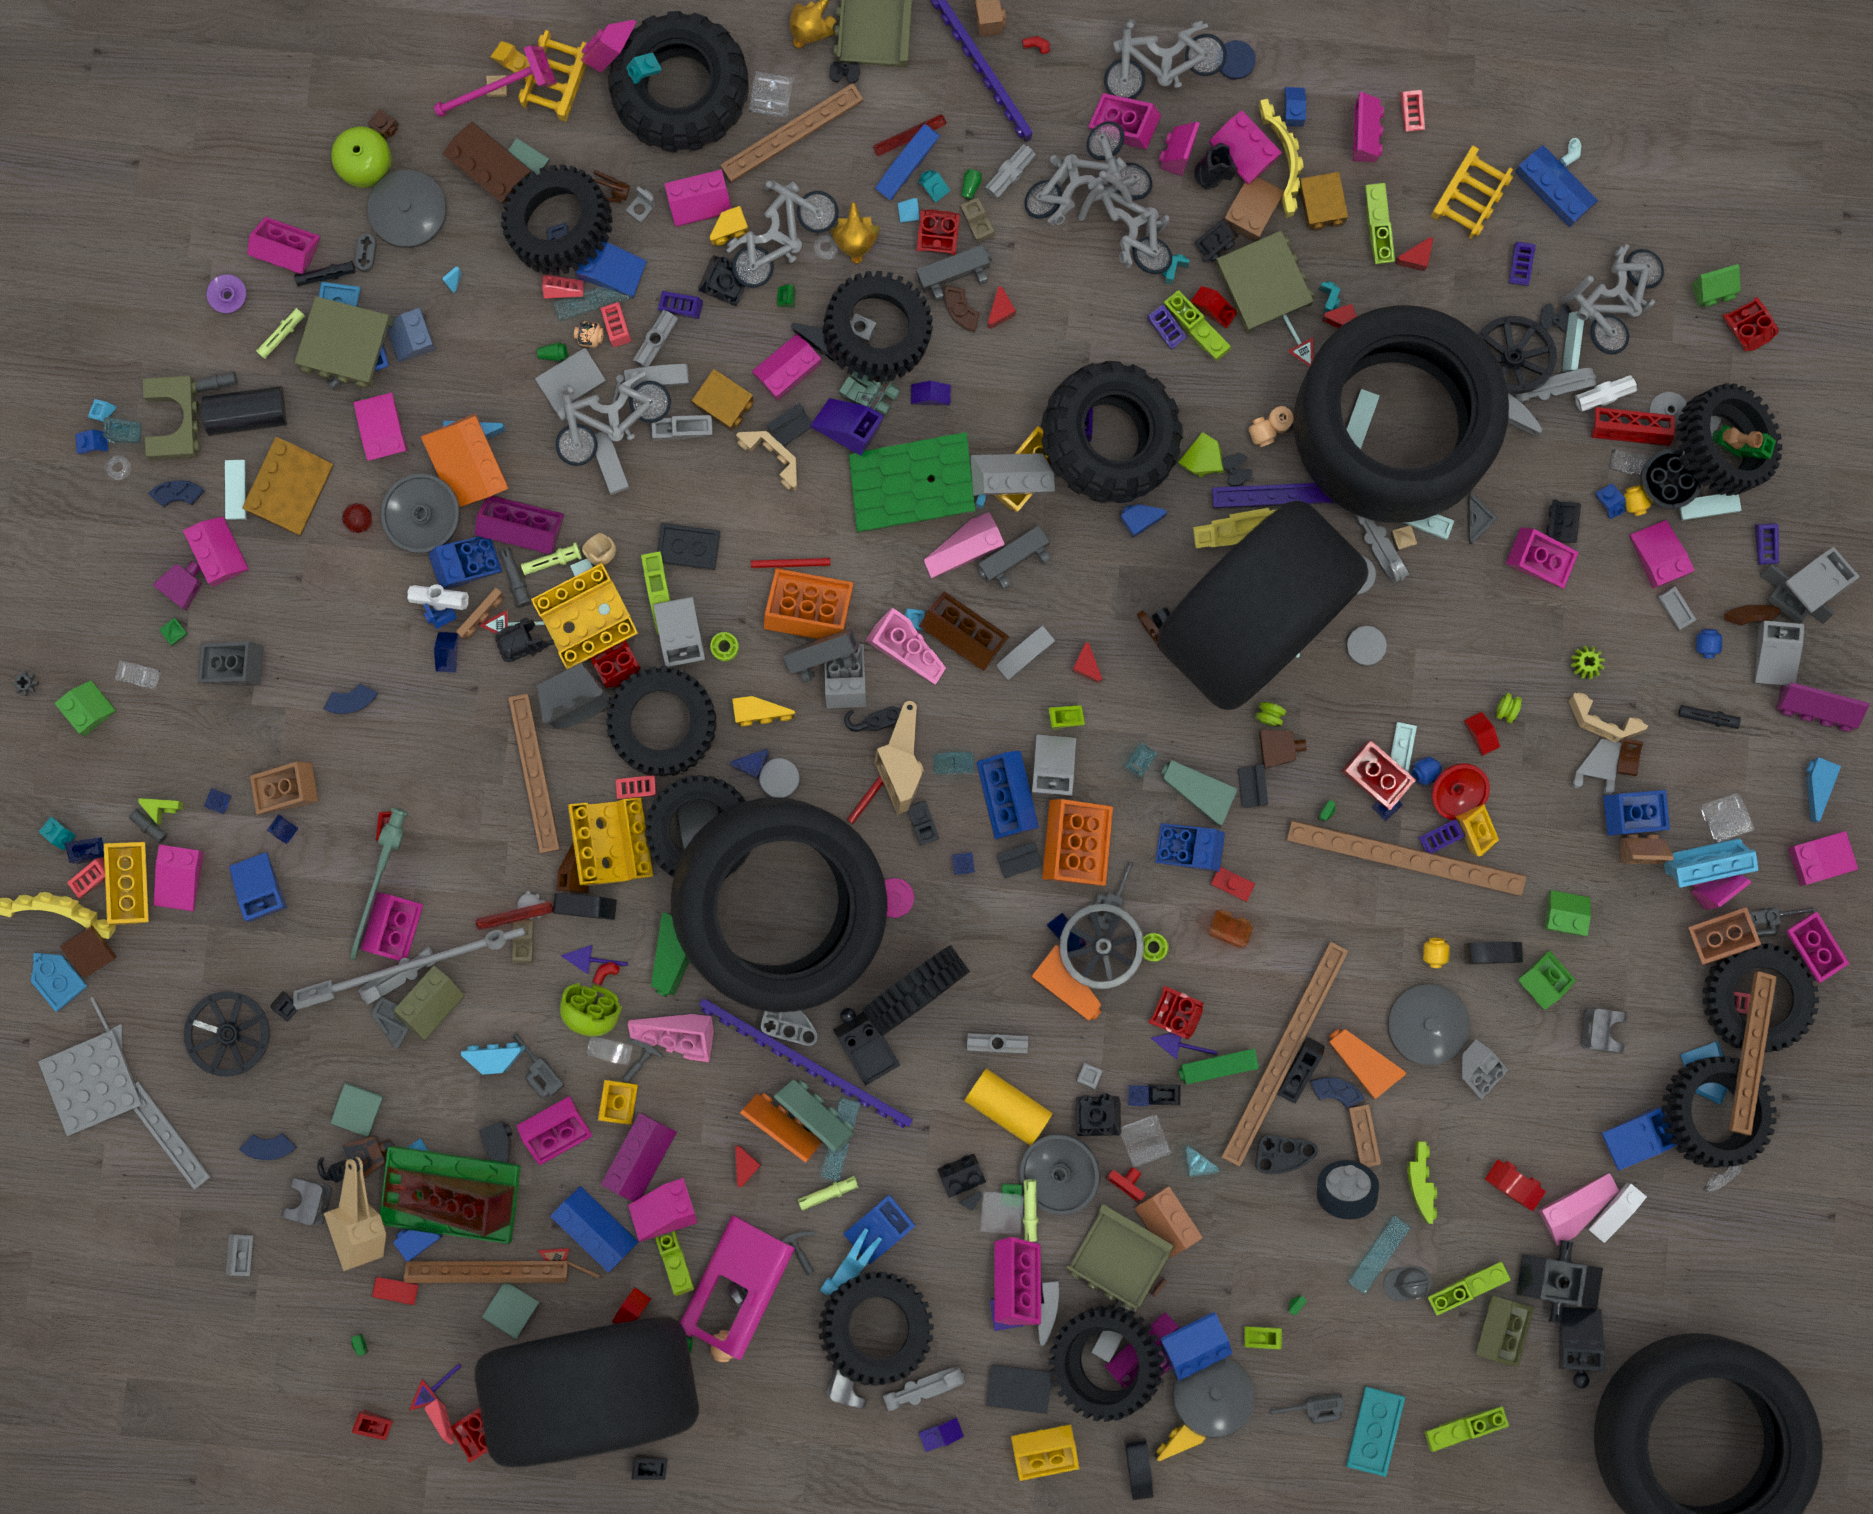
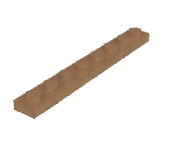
M852 83L720 166L732 183L862 103L863 98Z
M528 693L509 697L539 852L542 854L560 850L530 697Z
M1754 972L1729 1131L1743 1135H1751L1777 977L1762 972Z
M406 1261L404 1282L567 1283L569 1265L568 1261Z

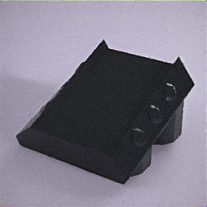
M715 255L710 259L702 281L698 286V291L734 306L738 305L745 286L735 278L732 263L729 259ZM736 265L738 276L747 283L751 270L746 269L742 265Z
M1108 1093L1099 1095V1097H1090L1089 1095L1076 1097V1135L1120 1136L1122 1131L1119 1096H1111Z

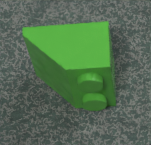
M1739 264L1702 274L1692 283L1698 307L1705 305L1708 308L1716 305L1717 301L1724 300V302H1729L1736 299L1735 296L1741 291Z
M91 680L70 690L54 703L76 731L83 736L88 735L116 712L115 708Z
M1550 890L1543 930L1580 937L1588 936L1591 919L1590 897Z
M1550 950L1529 967L1518 979L1544 1010L1558 1001L1576 982L1575 978Z

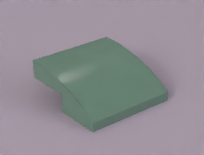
M517 138L508 150L531 169L532 172L534 171L536 175L540 174L539 168H546L550 162L547 157Z
M345 1083L331 1124L369 1137L384 1096Z
M503 1283L482 1316V1319L516 1340L539 1305V1302L512 1284Z

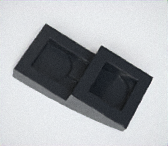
M926 801L910 805L908 813L920 846L938 840L939 837Z

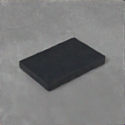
M661 523L657 552L661 551L663 564L715 571L721 531Z
M991 1364L986 1406L1047 1414L1052 1376L1047 1371Z

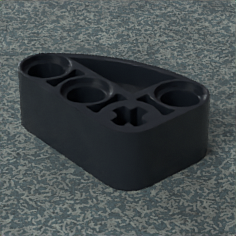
M555 893L552 913L615 920L617 900L597 896Z
M1522 942L1464 944L1465 964L1523 962Z
M1264 1135L1258 1141L1255 1167L1264 1174L1291 1172L1313 1160L1318 1154V1148L1315 1143L1310 1141ZM1267 1138L1273 1143L1269 1150H1266V1146H1263V1141H1267ZM1287 1141L1293 1145L1290 1153H1285L1283 1150V1144ZM1305 1145H1311L1313 1148L1310 1156H1305L1303 1153ZM1266 1158L1270 1162V1167L1267 1170H1262L1260 1161Z
M1145 1438L1125 1440L1133 1500L1153 1498L1147 1441Z

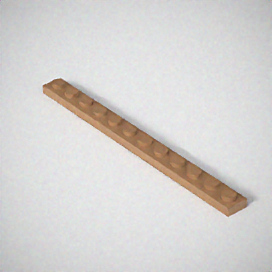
M1291 820L1287 835L1288 841L1522 896L1527 878L1523 874Z
M1329 942L1221 1158L1240 1167L1348 950Z

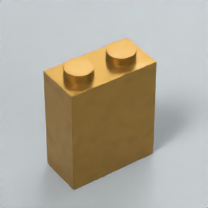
M1339 172L1301 178V188L1299 190L1307 229L1321 230L1328 225H1332V227L1344 225V222L1348 219V213Z
M713 369L692 399V404L705 414L711 415V418L732 431L734 427L738 428L742 423V416L745 411L749 412L753 407L754 397L751 393Z

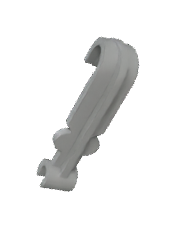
M1582 368L1551 376L1538 389L1528 393L1515 394V396L1521 403H1526L1530 398L1538 396L1541 400L1546 401L1550 398L1551 394L1558 396L1597 385V376L1592 368Z
M1355 514V520L1366 531L1364 541L1367 544H1372L1371 550L1387 577L1393 583L1403 581L1409 573L1389 538L1384 537L1386 529L1382 526L1377 527L1374 520Z
M428 946L411 960L407 957L402 958L399 961V965L433 955L434 953ZM434 963L427 964V965H424V966L429 967V966L433 965ZM424 966L363 984L358 990L361 999L367 1005L404 984L406 977L410 980L415 979L418 975L417 970Z
M954 1366L921 1378L917 1384L913 1381H908L905 1384L904 1390L896 1393L892 1391L883 1395L887 1409L892 1411L901 1407L900 1404L908 1401L912 1405H917L920 1403L921 1397L928 1399L966 1383L964 1379L965 1374L961 1371L960 1366Z

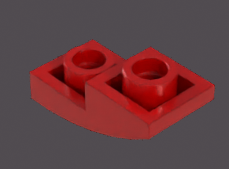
M376 1277L371 1297L414 1305L419 1285Z

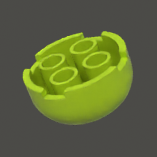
M357 126L343 131L336 138L331 149V161L336 173L343 181L354 187L366 188L376 185L390 170L392 154L389 145L380 133L368 127Z
M576 983L564 990L559 1010L564 1024L570 1030L583 1036L597 1037L607 1034L616 1026L622 1006L618 1002L619 998L612 991L592 984V988ZM597 992H600L605 997H600L598 999L597 1005H595L594 1003L596 1000Z

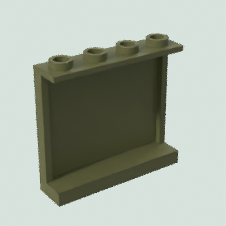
M841 0V6H837V18H840V25H836L835 37H839L838 44H834V56H837L840 63L856 62L867 65L908 67L913 0Z
M1282 231L1216 258L1215 265L1247 334L1253 332L1256 327L1307 305L1310 307L1314 302L1313 291L1311 288H1307L1305 284L1306 276L1302 270L1299 271L1297 266L1298 259L1295 253H1291L1289 239L1286 235L1283 236Z
M315 296L294 364L300 368L301 372L307 374L316 372L318 376L330 379L331 376L337 378L336 380L342 383L355 382V385L361 388H367V386L374 387V384L371 382L387 329L388 327H393L394 320L387 314Z
M1102 1204L1099 1210L1100 1214L1072 1263L1066 1268L1071 1271L1069 1274L1078 1280L1081 1277L1088 1281L1086 1285L1096 1291L1098 1288L1106 1291L1104 1295L1115 1301L1117 1298L1123 1301L1122 1306L1131 1311L1133 1309L1139 1310L1175 1246Z

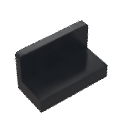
M798 403L769 423L767 427L773 437L782 446H785L809 430L812 422L806 415L802 405Z
M1264 764L1239 768L1242 807L1268 805Z
M1035 842L997 855L1004 878L1042 866Z

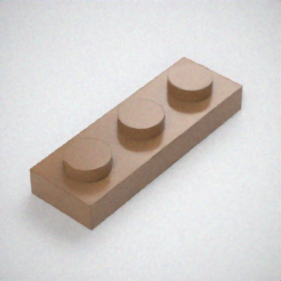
M495 588L456 633L464 640L467 637H472L477 631L476 627L480 622L484 623L490 616L489 612L501 605L504 594Z
M1369 1104L1348 1108L1359 1163L1367 1167L1381 1165Z

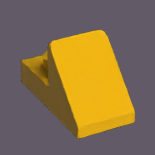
M503 41L500 42L490 56L491 59L512 73L530 66L526 56L518 52L514 45Z

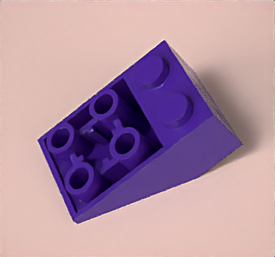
M829 398L810 427L862 456L879 431L884 415L868 406Z

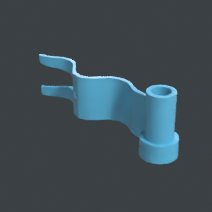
M865 1228L833 1278L828 1277L825 1280L820 1292L825 1295H831L833 1291L838 1289V1286L851 1278L857 1277L882 1238L878 1237L857 1261L856 1258L868 1232Z

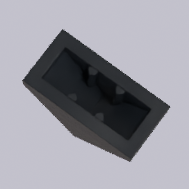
M1147 1084V1105H1180L1181 1085Z
M636 1455L633 1460L631 1479L665 1480L668 1459Z

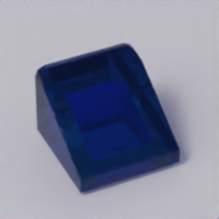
M1377 801L1372 808L1387 821L1401 808L1402 803L1398 801L1391 810H1388Z
M278 814L267 831L280 841L288 844L297 832L298 827Z

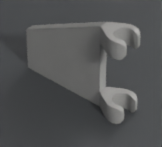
M1601 739L1576 771L1572 787L1579 789L1583 785V775L1604 779L1606 782L1603 793L1611 795L1615 788L1621 742L1614 743L1607 739Z

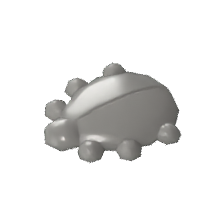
M526 891L517 902L519 916H527L529 920H532L534 916L540 919L541 914L547 912V907L544 906L546 901L544 899L540 900L539 894L533 895L530 891Z

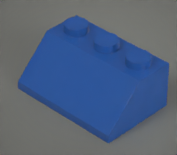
M1215 1312L1160 1338L1168 1366L1178 1381L1233 1354L1229 1340Z

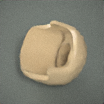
M598 533L587 540L582 547V552L593 565L600 563L606 565L615 557L616 546L610 537Z

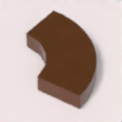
M945 285V304L950 316L962 328L975 333L979 312L973 310L967 304L964 297L965 289Z
M1769 605L1741 606L1726 612L1724 620L1741 626L1748 622L1772 621L1780 614V608Z
M1142 610L1137 613V617L1159 648L1157 640L1159 630Z

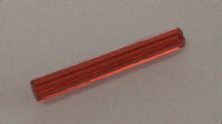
M940 114L874 145L873 148L876 155L880 156L910 142L924 124L933 130L946 124L944 116Z
M545 902L478 918L475 923L477 929L482 930L552 913L553 906L551 902Z

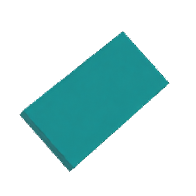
M1365 1386L1346 1467L1383 1477L1387 1476L1405 1396Z

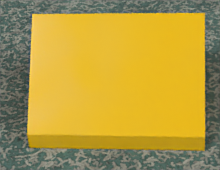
M1484 804L1456 816L1465 835L1464 838L1470 853L1478 857L1482 856L1499 841Z
M604 1080L598 1120L632 1125L638 1085Z

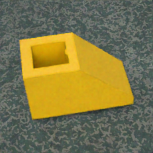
M740 206L721 212L710 235L712 246L724 245L728 242L727 240L735 237L740 239L749 232Z

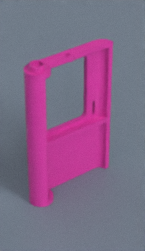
M732 1215L680 1321L686 1335L691 1337L693 1334L726 1354L741 1360L795 1248L750 1225L749 1222ZM720 1276H724L748 1290V1294L724 1341L697 1327L701 1313Z

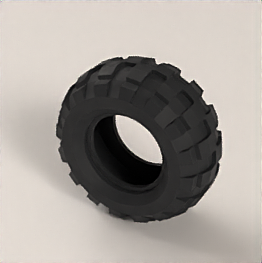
M668 11L667 15L660 17L653 15L642 20V24L630 33L620 54L610 63L608 87L613 107L621 123L639 141L648 146L660 147L663 151L676 153L678 150L687 149L691 152L703 149L705 144L712 141L716 143L726 135L727 130L732 125H736L748 98V70L739 44L733 40L730 32L719 23L715 24L708 17L698 13L688 15L683 14L681 11ZM653 52L659 64L669 58L679 56L695 59L705 66L711 77L708 89L700 100L687 107L671 108L658 103L648 93L650 76L644 77L639 83L634 84L626 67L634 57Z
M1105 361L1099 364L1091 363L1069 375L1048 399V405L1043 412L1041 422L1043 450L1049 456L1051 461L1050 467L1056 476H1061L1068 483L1067 487L1078 495H1087L1090 497V500L1101 503L1116 502L1119 504L1130 502L1138 497L1145 496L1158 487L1169 476L1171 469L1176 465L1181 452L1179 448L1180 441L1183 439V425L1178 420L1179 409L1174 398L1170 399L1165 392L1166 386L1157 377L1153 379L1148 376L1145 369L1134 364L1131 366L1123 365L1120 361ZM1109 404L1121 408L1131 416L1139 434L1138 448L1133 458L1124 461L1109 460L1099 455L1091 447L1084 430L1085 417L1089 408L1096 405Z

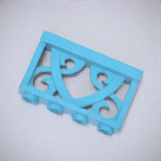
M1740 838L1673 852L1674 860L1664 863L1665 873L1677 881L1679 888L1758 871L1756 851L1746 847Z

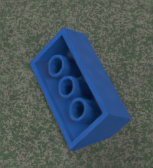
M1544 145L1534 151L1515 171L1569 228L1598 202Z
M1021 750L1004 752L976 762L995 839L1039 828Z
M582 1186L570 1195L550 1216L608 1273L639 1243Z

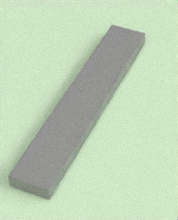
M139 1081L136 1082L135 1087L141 1097L142 1105L133 1110L192 1188L196 1190L209 1180L211 1175Z

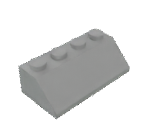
M1043 454L971 455L973 496L1044 494L1055 491L1054 471Z

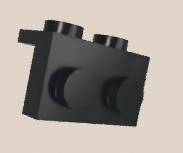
M1223 218L1194 243L1205 256L1202 261L1204 263L1208 261L1213 263L1216 261V258L1221 257L1220 252L1225 249L1227 251L1235 245L1234 240L1239 236L1226 218Z
M1553 499L1552 505L1549 506V516L1551 518L1550 524L1547 525L1546 529L1547 536L1558 542L1577 543L1581 504L1576 502H1559L1557 499Z
M975 1154L963 1156L961 1159L947 1163L937 1169L949 1198L986 1183Z

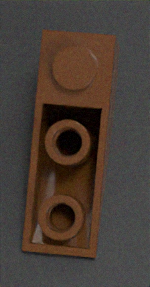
M572 843L558 870L556 891L588 893L589 885H580L574 843Z

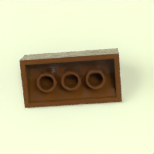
M474 122L469 123L453 137L442 153L501 203L510 202L507 196L509 193H516L513 187L516 184L521 187L523 184L520 180L523 177L527 179L530 175L529 173L532 172L531 169Z
M943 592L929 608L919 625L926 633L941 641L942 644L957 652L958 655L964 657L983 671L990 665L1009 638L1007 634L946 592Z

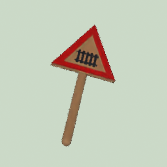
M570 1248L537 1251L546 1261H567L566 1258ZM568 1261L569 1266L596 1278L600 1277L599 1274Z

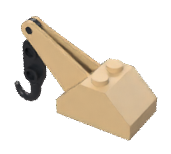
M913 701L905 702L902 708L890 706L871 713L861 723L856 725L852 724L849 720L850 716L854 713L853 710L847 712L844 717L845 726L853 732L878 731L896 724L889 745L877 749L874 763L897 815L909 810L919 787L922 772L924 771L921 762L917 761L914 756L917 706Z
M355 1157L349 1160H342L331 1165L326 1173L323 1168L324 1158H320L317 1168L321 1178L336 1183L343 1181L339 1208L324 1213L343 1271L382 1258L384 1255L386 1231L380 1214L368 1204L361 1159Z

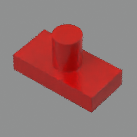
M1220 867V871L1215 873L1210 885L1247 902L1255 883Z
M1131 1167L1125 1177L1112 1170L1105 1178L1137 1203L1145 1196V1193L1134 1185L1141 1176V1173Z

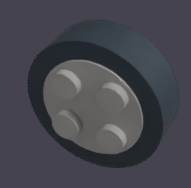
M1349 1160L1337 1161L1326 1166L1319 1174L1317 1200L1320 1206L1330 1215L1341 1219H1358L1368 1215L1376 1207L1379 1181L1375 1173L1364 1164Z

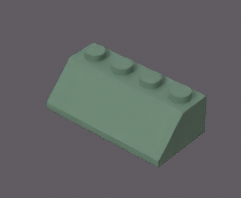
M793 1079L774 1098L830 1149L840 1152L856 1134L853 1131L854 1126L846 1119L842 1121L838 1117L839 1113L832 1106L829 1108L823 1104L825 1100L816 1092L813 1095L808 1090L810 1086L802 1079L799 1081Z

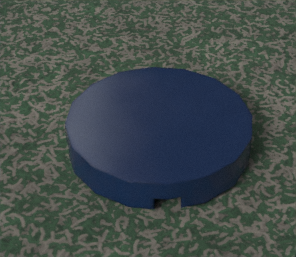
M1239 40L1225 43L1227 58L1220 72L1231 80L1246 78L1255 66L1256 56L1254 50L1249 44ZM1222 47L1217 54L1218 67L1223 59Z

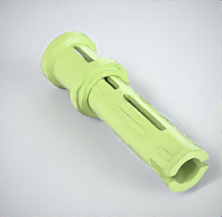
M575 542L572 546L564 549L558 548L555 553L524 564L522 563L521 567L526 576L527 574L557 564L566 565L567 562L577 558L581 560L582 555L577 542ZM549 560V562L534 567V565Z

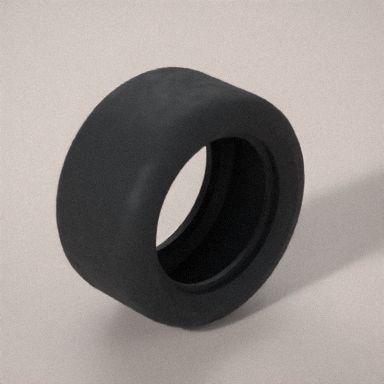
M1397 305L1378 308L1357 316L1342 325L1325 341L1315 355L1296 399L1294 431L1297 448L1301 460L1315 484L1327 497L1345 510L1380 522L1405 523L1423 520L1438 515L1460 502L1477 485L1497 457L1506 435L1509 419L1508 390L1501 367L1490 348L1477 333L1461 321L1443 312L1421 306ZM1381 363H1404L1428 372L1445 387L1456 407L1459 428L1454 451L1435 464L1417 469L1394 468L1375 461L1360 450L1346 430L1341 413L1343 385L1361 370Z
M1298 500L1287 502L1267 516L1240 540L1182 599L1159 629L1157 639L1159 648L1212 704L1220 709H1237L1270 682L1355 597L1367 581L1369 572L1367 562L1314 507Z
M778 797L761 798L743 802L726 809L706 823L692 838L685 848L674 874L671 890V915L675 933L683 952L695 969L716 990L733 1001L753 1009L768 1012H795L821 1005L835 998L853 985L865 972L876 955L883 938L887 919V892L884 877L874 853L860 834L845 821L826 810L803 801ZM776 841H795L807 844L825 859L831 868L837 885V913L828 935L811 953L788 964L761 965L739 957L726 943L718 921V896L727 873L738 859L760 845Z
M654 1317L515 1344L485 1353L475 1366V1383L487 1450L492 1460L503 1467H527L567 1461L662 1440L689 1430L695 1424L699 1415V1402L687 1336L683 1326L671 1317Z
M1702 1333L1680 1334L1653 1342L1631 1356L1617 1370L1604 1390L1596 1413L1594 1445L1598 1468L1609 1493L1626 1514H1802L1817 1487L1822 1466L1823 1444L1821 1429L1813 1404L1799 1381L1785 1366L1772 1356L1753 1346L1722 1336ZM1708 1378L1728 1379L1749 1396L1761 1418L1764 1432V1449L1758 1470L1742 1491L1724 1502L1709 1506H1690L1675 1502L1658 1483L1650 1464L1648 1438L1655 1414L1673 1392L1688 1383Z

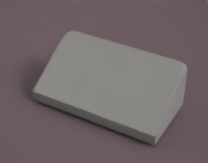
M229 1234L226 1275L250 1276L253 1235Z

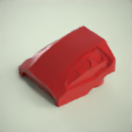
M921 210L917 251L956 255L960 214L941 210Z
M1755 297L1750 303L1729 314H1723L1725 323L1735 334L1744 351H1753L1767 344L1779 333V328L1758 297Z
M626 640L590 658L606 688L621 685V682L629 680L631 674L635 673L636 675L641 669Z
M1163 986L1160 1001L1152 1019H1149L1148 1023L1188 1040L1196 1030L1202 1016L1204 1003Z
M480 1408L451 1426L452 1433L466 1454L469 1463L488 1451Z

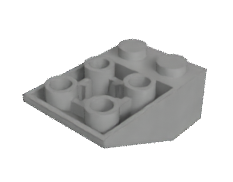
M1833 547L1795 574L1785 584L1809 612L1812 613L1847 590L1860 576Z
M693 596L653 604L665 666L670 667L705 660Z
M1763 621L1758 624L1755 683L1783 686L1791 682L1796 683L1803 647L1804 624Z
M859 644L858 649L853 653L857 660L853 667L846 668L843 657L824 663L827 709L866 707L864 644Z
M1036 735L1031 794L1072 797L1076 738Z

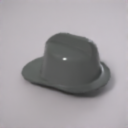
M1417 1266L1392 1270L1386 1275L1383 1282L1385 1293L1395 1301L1420 1299L1425 1297L1432 1287L1430 1274L1426 1269Z

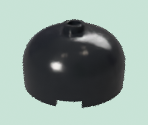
M1662 450L1653 455L1642 469L1640 476L1641 489L1647 500L1660 509L1676 510L1685 507L1700 492L1702 478L1696 480L1693 477L1695 474L1694 469L1689 471L1688 468H1683V461L1679 458L1683 456V451ZM1667 480L1670 484L1664 486L1663 482Z

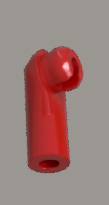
M1039 36L1022 39L1024 49L1036 46L1040 48L1041 54H1046L1050 51L1049 41Z
M615 962L600 965L592 982L601 986L606 975H616L619 973V965L615 964Z

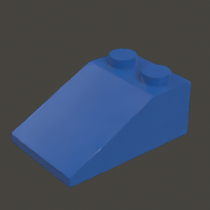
M602 241L604 249L602 251L596 249L595 252L598 256L595 259L591 256L588 257L589 264L586 266L582 262L579 263L580 269L576 270L578 279L634 298L647 261L608 242Z
M1666 790L1603 796L1607 836L1670 830Z

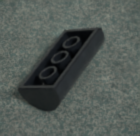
M282 386L203 396L201 399L203 423L209 436L287 425Z

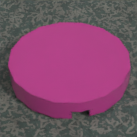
M886 879L887 917H902L913 906V890L902 879Z

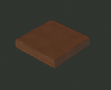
M93 925L60 946L61 950L83 978H86L117 957Z

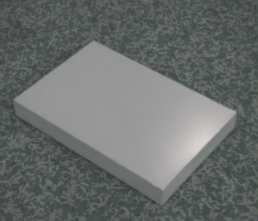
M586 348L535 378L555 412L564 406L561 389L565 385L575 388L574 393L570 394L572 402H575L606 382Z

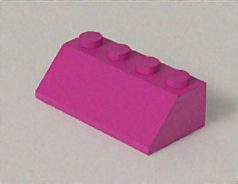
M1014 1237L995 1241V1322L1007 1325H1040L1041 1245Z

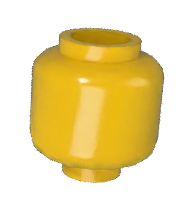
M1641 485L1627 488L1626 493L1623 494L1626 499L1625 507L1627 512L1634 513L1635 516L1647 513L1646 509L1652 505L1645 497Z
M1429 938V941L1424 943L1423 961L1430 964L1429 967L1441 968L1443 964L1448 963L1450 946L1445 942V939Z

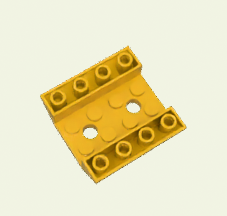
M603 563L531 599L559 651L558 654L567 670L638 634L633 620ZM604 603L610 606V611L606 615L599 613V606ZM568 622H572L575 626L574 631L571 633L564 631V626Z
M641 797L622 799L617 802L568 805L580 885L625 882L653 876L650 852L645 837L646 826ZM597 819H601V820H602V822H603V828H602V829H600V828L597 827V825H596V820H597ZM603 858L609 861L608 868L602 865Z

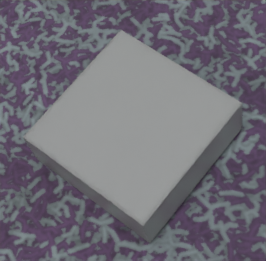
M1084 1063L1076 1082L1096 1089L1103 1070Z

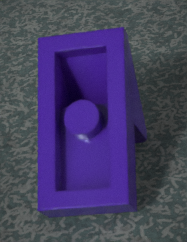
M957 1417L919 1432L926 1452L943 1445L947 1446L964 1437Z

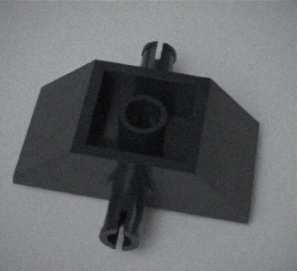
M1564 1240L1560 1241L1559 1257L1556 1260L1522 1254L1516 1295L1550 1301L1552 1304L1549 1321L1562 1323L1563 1307L1566 1304L1597 1308L1603 1272L1601 1267L1572 1263L1571 1253L1574 1242ZM1562 1277V1279L1565 1280V1284H1561L1560 1286L1558 1284V1279Z

